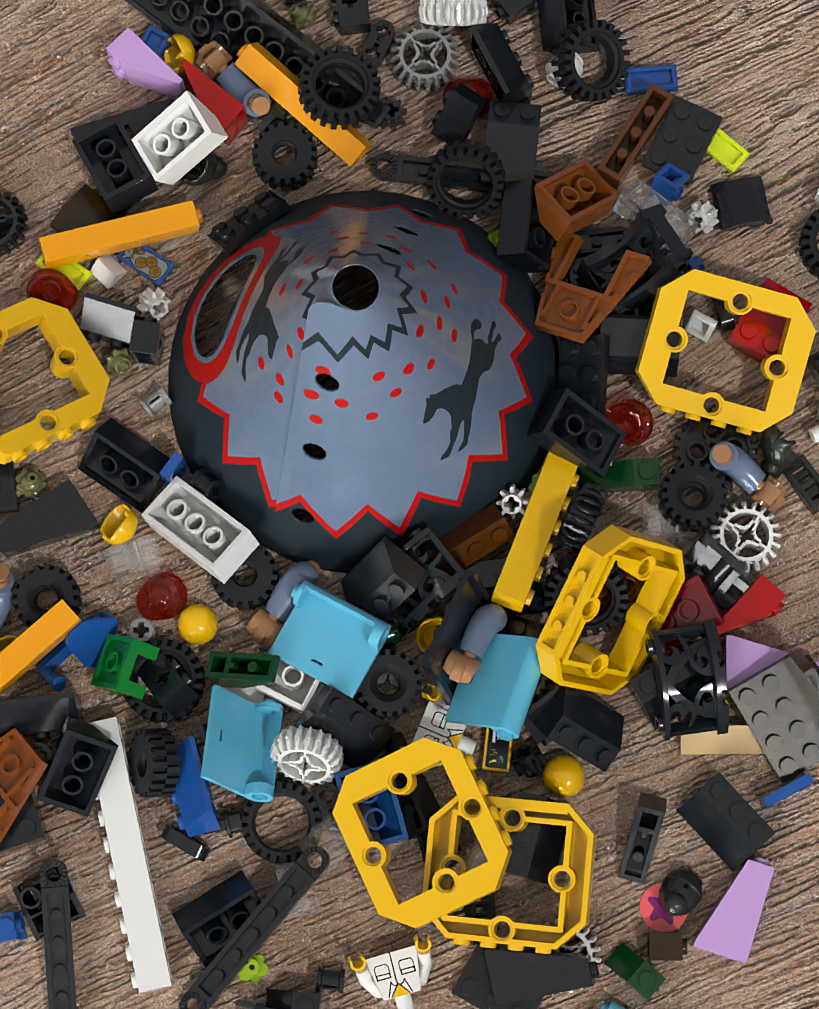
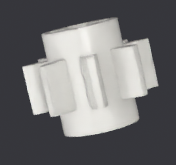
M697 201L685 213L688 216L687 225L695 230L696 234L702 229L707 234L713 230V226L719 223V220L716 219L718 209H715L710 204V201L703 205L700 201Z
M148 287L147 290L138 296L140 304L136 307L142 312V316L148 318L153 316L160 320L161 317L169 312L168 303L171 300L161 288L158 287L153 291Z
M512 484L509 491L506 489L500 491L501 496L504 498L498 499L496 504L502 505V515L508 513L511 514L512 519H515L518 512L523 515L525 514L526 508L523 505L528 504L530 498H525V488L519 490L515 488V484ZM510 497H514V501L518 502L516 506H513V503L508 501Z

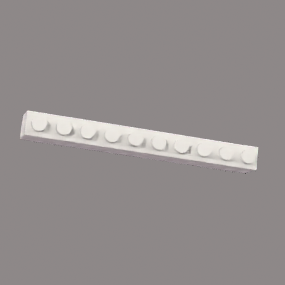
M117 717L90 722L89 724L94 725L118 745L96 800H100L102 810L98 811L99 823L101 827L105 826L107 837L103 838L106 854L111 853L112 864L108 865L111 880H116L118 890L114 891L117 907H122L123 917L119 918L122 934L127 933L129 944L125 945L128 961H133L134 972L130 973L133 988H138L139 993L174 986L136 798L131 783L132 779L129 774L130 769L120 721Z

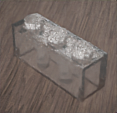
M637 177L620 194L613 211L632 224L640 210L662 203L667 211L665 214L666 219L683 244L686 245L692 239L699 223ZM666 243L662 246V248L670 250Z

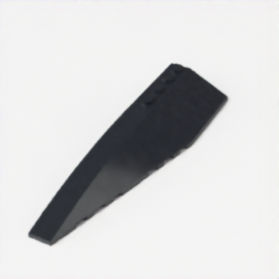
M124 0L168 34H184L192 41L195 51L199 52L205 44H209L213 40L217 41L233 57L227 63L229 65L237 61L239 58L237 53L246 43L249 45L258 42L300 79L304 64L307 65L310 56L315 57V53L320 49L322 53H325L315 42L261 0ZM329 69L323 72L315 82L318 95L328 105L334 107H350L356 104L363 96L361 81L346 69ZM379 97L373 114L369 115L367 121L363 124L378 129L392 107Z

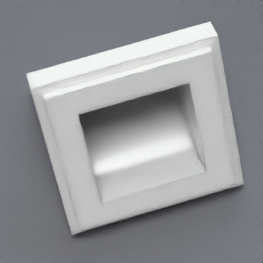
M110 254L97 258L90 270L108 290L127 273Z
M694 309L684 330L708 342L718 321Z

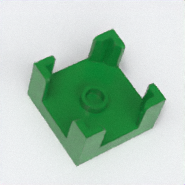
M108 634L90 685L122 696V694L142 700L146 687L130 681L131 672L137 655L155 661L160 648L135 638Z

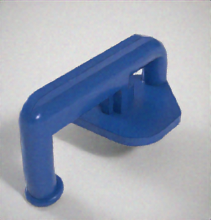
M99 611L83 619L67 634L63 641L38 663V673L55 691H61L66 686V679L63 676L56 675L54 670L72 653L86 667H96L107 635H116L118 626L116 618L107 611Z

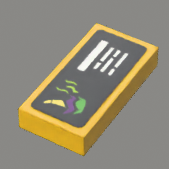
M487 727L482 770L509 773L512 741L498 738L496 732Z

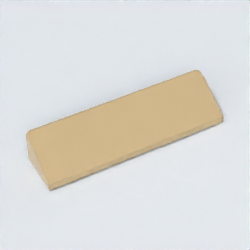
M729 725L728 733L717 735L716 731L680 736V755L765 754L748 725Z

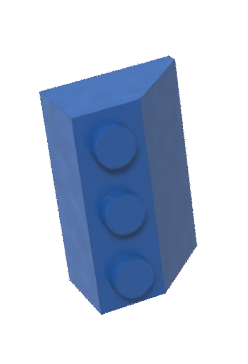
M190 736L178 745L177 755H180V761H178L180 773L177 776L179 777V782L175 783L177 788L175 791H172L173 794L171 795L174 805L179 804L181 812L176 814L180 830L185 829L189 838L221 829L209 781L201 778L203 757L195 737Z
M369 764L335 773L334 776L339 793L346 775ZM385 790L358 804L374 841L383 842L388 846L409 839L397 794Z

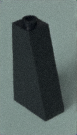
M68 479L0 524V553L2 552L8 558L95 531L101 526L70 479Z
M504 946L486 948L484 950L496 1005L591 987L596 983L595 978H599L596 961H591L590 954L551 951V954L535 953V949L524 948V951L507 950V947Z

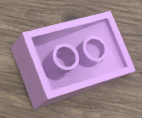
M129 27L106 48L109 56L107 61L112 66L110 69L120 80L125 78L130 84L177 99L186 92L183 79Z

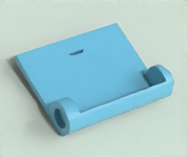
M307 580L302 584L297 583L291 594V597L294 598L293 604L295 607L268 653L270 655H279L281 661L353 699L390 633L391 625Z
M496 633L482 660H478L482 664L468 684L463 682L457 684L445 721L448 723L491 728L496 732L498 738L505 741L519 738L541 676L536 649L538 638Z
M212 686L201 778L255 802L272 801L277 761L271 764L270 750L274 738H276L278 733H281L284 707L275 699H264L263 702L254 704L220 686Z

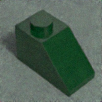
M623 943L617 947L604 963L645 1000H649L666 980L649 963Z

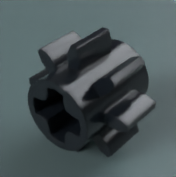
M387 97L386 103L392 107L390 111H393L395 117L390 118V115L387 114L382 122V129L384 130L386 127H389L396 131V127L399 124L405 125V119L401 116L407 115V108L401 109L400 99L395 102Z
M522 745L515 750L514 759H511L510 762L518 777L524 774L527 778H533L542 772V764L546 763V760L538 746L532 748L530 745Z

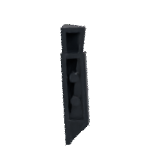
M394 732L388 740L385 755L380 756V759L399 750L401 746L408 745L401 732ZM403 773L399 774L395 780L396 786L399 789L404 788L407 784V777ZM423 773L416 775L417 786L415 790L408 795L397 794V798L408 833V840L418 838L425 864L429 819L441 808Z

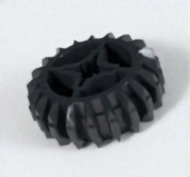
M0 191V207L8 209L13 214L8 216L0 214V258L2 256L1 251L5 250L7 255L11 254V246L19 249L20 246L17 239L24 241L26 237L22 232L29 229L28 225L25 224L29 220L28 216L23 214L25 207L18 205L19 199L17 197L11 198V194L8 191L2 196ZM11 228L9 233L1 239L2 232Z
M586 482L582 486L558 536V545L577 554L581 551L608 497L607 490L590 482Z

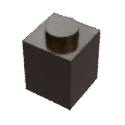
M682 932L647 933V961L683 960V955H687V938H682Z

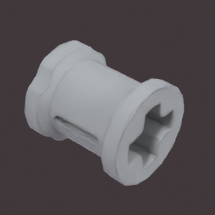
M160 385L156 386V390L145 399L140 398L138 400L151 419L164 406L173 404Z
M144 618L134 620L129 628L132 638L145 643L150 642V639H154L156 635L153 625ZM141 626H144L149 631V633H144V638H141L136 633V631L141 630Z

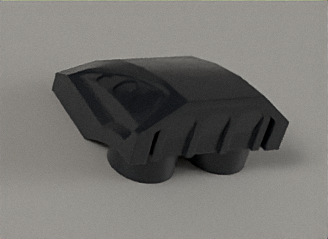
M761 176L723 181L709 186L713 206L715 209H718L717 219L719 220L718 224L721 233L735 231L737 228L742 229V227H759L765 225V223L767 225L773 223Z
M58 866L46 870L47 878L53 881L58 880L62 875V871ZM40 874L13 888V892L36 941L44 936ZM68 878L71 922L79 918L86 917V913Z

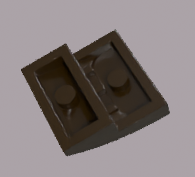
M85 184L51 221L50 227L60 233L125 217V214L119 211L112 215L103 197Z

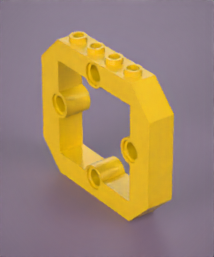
M691 269L658 288L635 372L652 402L660 405L659 411L674 414L675 410L686 412L685 418L700 422L701 417L711 419L710 425L726 428L727 424L737 426L736 432L751 436L752 431L761 432L793 414L816 330L797 297ZM688 291L724 301L725 309L733 315H744L754 309L787 318L777 354L766 356L760 364L762 375L769 380L761 410L725 401L716 392L706 391L699 394L663 384L671 352L677 353L682 351L688 343L686 331L679 327ZM737 294L742 295L745 299V304L741 309L733 306V298ZM674 331L679 335V343L671 347L667 343V336L670 332ZM774 360L779 361L782 366L780 373L777 375H773L769 369L771 362ZM711 397L716 402V408L708 413L704 409V402L707 398Z
M33 297L0 311V352L8 338L38 325L54 352L50 361L51 372L58 378H70L81 398L54 411L42 410L37 414L35 420L1 435L0 464L4 465L11 461L18 463L34 450L41 452L47 449L51 442L55 440L64 441L70 438L74 431L81 428L84 431L93 427L97 423L96 420L101 412L110 380L69 310ZM60 359H66L70 362V364H64L60 361ZM41 424H48L52 430H45Z
M610 525L585 543L536 643L540 672L561 686L613 695L631 679L638 676L648 656L645 640L649 639L650 629L656 628V631L661 630L685 580L682 550L662 538L615 525ZM616 560L619 568L640 581L646 580L636 602L627 611L626 622L609 658L587 642L578 644L573 650L585 623L591 621L599 611L600 601L598 596Z
M422 738L345 776L332 814L379 915L414 928H420L500 889L512 854L510 845L513 842L506 829L502 831L498 823L501 816L495 804L490 805L486 797L489 794L488 788L483 779L478 780L474 772L477 769V765L471 754L466 755L465 751L428 738ZM442 763L460 800L458 804L459 813L463 818L469 820L488 862L463 874L453 868L439 869L433 876L432 889L402 902L386 867L391 860L390 848L383 842L374 841L358 804L385 790H389L394 794L408 795L417 786L416 775ZM403 773L407 777V784L404 788L399 789L396 786L395 780L399 774ZM474 799L480 803V811L476 815H472L468 811V804ZM375 847L381 852V859L377 863H373L369 856L370 851ZM446 874H450L454 878V886L450 890L442 886V879Z
M455 796L429 819L422 893L433 888L432 879L435 872L439 869L448 868L453 860L459 862L461 874L470 870L468 860L464 856L458 855L462 817L458 810L460 801L458 796ZM486 796L490 805L495 804L501 816L499 823L507 831L520 832L527 827L528 823L566 826L563 865L554 867L548 876L550 887L555 892L560 893L558 926L517 922L508 915L485 919L452 915V912L433 921V923L445 938L453 939V944L469 945L471 940L480 941V947L496 948L497 943L508 944L507 950L524 951V946L535 947V953L551 954L552 949L562 947L589 924L597 834L572 804ZM476 799L469 802V813L476 815L480 811V803ZM513 810L520 814V822L515 826H511L507 820L508 814ZM562 871L567 872L570 876V883L566 887H561L557 882V875ZM446 874L442 879V886L450 890L454 886V878L450 874ZM502 921L510 926V933L506 937L500 936L497 932L498 924Z

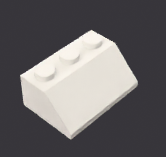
M186 91L131 140L154 180L174 185L226 140L228 136L217 117L190 91Z

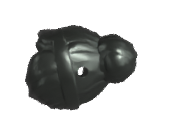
M211 152L181 178V182L186 185L195 186L205 184L211 179L218 180L227 173V163L221 157L215 156Z
M775 424L762 432L760 445L764 461L761 463L760 468L766 474L765 478L771 475L778 479L783 473L784 468L796 464L801 459V456L791 450L796 441H787L784 438H780L784 432H779Z
M679 868L665 876L658 896L661 906L668 915H686L702 900V880L698 873L693 872L692 869Z

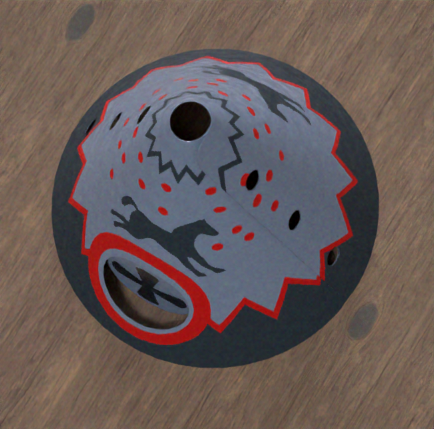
M383 191L340 192L314 197L290 205L291 210L227 255L222 251L215 258L190 294L180 316L173 339L168 374V396L173 403L170 405L171 419L178 445L192 475L197 470L205 468L215 480L220 479L224 482L225 491L223 495L213 503L249 529L260 545L296 563L313 560L319 564L321 570L348 573L384 536L400 549L410 541L408 536L419 527H422L424 530L429 526L438 538L493 503L502 512V505L496 504L498 499L504 498L500 494L502 489L509 491L511 485L515 484L516 489L521 490L525 488V492L532 483V476L538 473L548 452L527 435L550 393L557 391L558 343L554 334L541 331L535 326L541 295L529 275L497 257L496 247L487 238L489 233L464 216L462 219L456 217V213L451 215L447 213L445 208L441 211L437 208L438 204L436 203L434 204L431 201L405 194ZM412 210L428 214L433 219L420 216L416 213H413ZM395 227H403L415 232L418 236L402 232L396 229ZM382 244L390 246L399 251L401 254L399 255L392 253L377 245ZM256 254L255 265L229 312L214 354L207 358L202 357L195 343V329L198 314L208 292L219 277L234 263L245 256ZM347 266H364L370 269L377 277L379 283L378 296L365 309L352 310L337 301L333 294V280L337 273ZM328 374L334 377L339 382V388L336 390L323 388L318 384L316 375ZM307 443L316 444L325 450L326 457L313 458L305 452L303 446ZM510 497L508 501H511L513 506H515L517 502L514 501V497ZM295 508L304 509L313 515L314 521L302 522L293 516L292 510ZM430 539L425 541L420 548L430 543Z

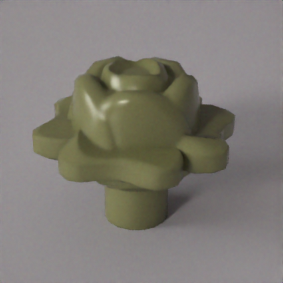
M311 1L302 3L300 6L293 4L289 10L294 15L292 25L298 30L302 27L307 28L314 23L316 13L314 12L315 6L312 5Z
M128 348L114 349L106 358L107 365L105 370L110 372L112 377L117 375L124 376L133 366Z
M25 467L15 477V481L18 483L16 489L21 491L26 498H29L31 495L38 497L41 491L47 488V483L44 482L46 475L40 473L36 467H32L31 470Z

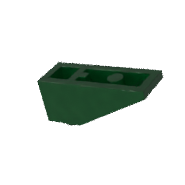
M659 458L612 462V465L609 466L605 476L602 478L581 467L577 468L578 475H580L578 480L579 492L586 482L602 486L608 493L658 490L661 485Z
M210 651L204 677L220 687L244 689L275 683L281 657L268 654Z

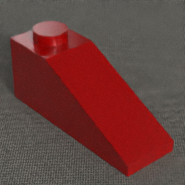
M762 574L723 617L725 623L716 627L719 637L764 620L770 613L775 617L785 606L781 601L786 595Z

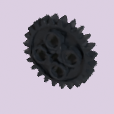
M711 408L708 409V413L713 411ZM701 417L700 422L687 419L689 425L685 423L680 425L684 433L676 432L674 436L680 442L672 443V447L678 450L672 454V458L679 459L675 466H681L686 461L692 464L694 460L700 461L699 465H701L710 454L712 447L719 443L726 433L730 434L726 442L736 444L753 460L758 458L757 454L751 452L758 448V444L750 443L755 438V434L750 436L736 432L737 426L727 424L726 428L710 425L711 419ZM710 427L717 429L719 437H708L706 429ZM694 447L699 448L703 453V457L699 459L693 458L690 455V449ZM726 474L718 475L720 479L724 477L726 481L724 486L728 488L729 492L733 490L732 483L740 487L738 483Z

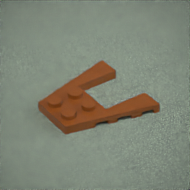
M571 234L558 242L556 241L555 248L553 247L552 262L550 270L546 274V287L544 295H541L535 326L541 331L584 344L647 270L652 260L650 256L626 250L604 294L563 282V279L583 243L581 236Z
M13 728L0 738V796L5 801L0 807V843L48 766L47 762L22 731L17 728Z

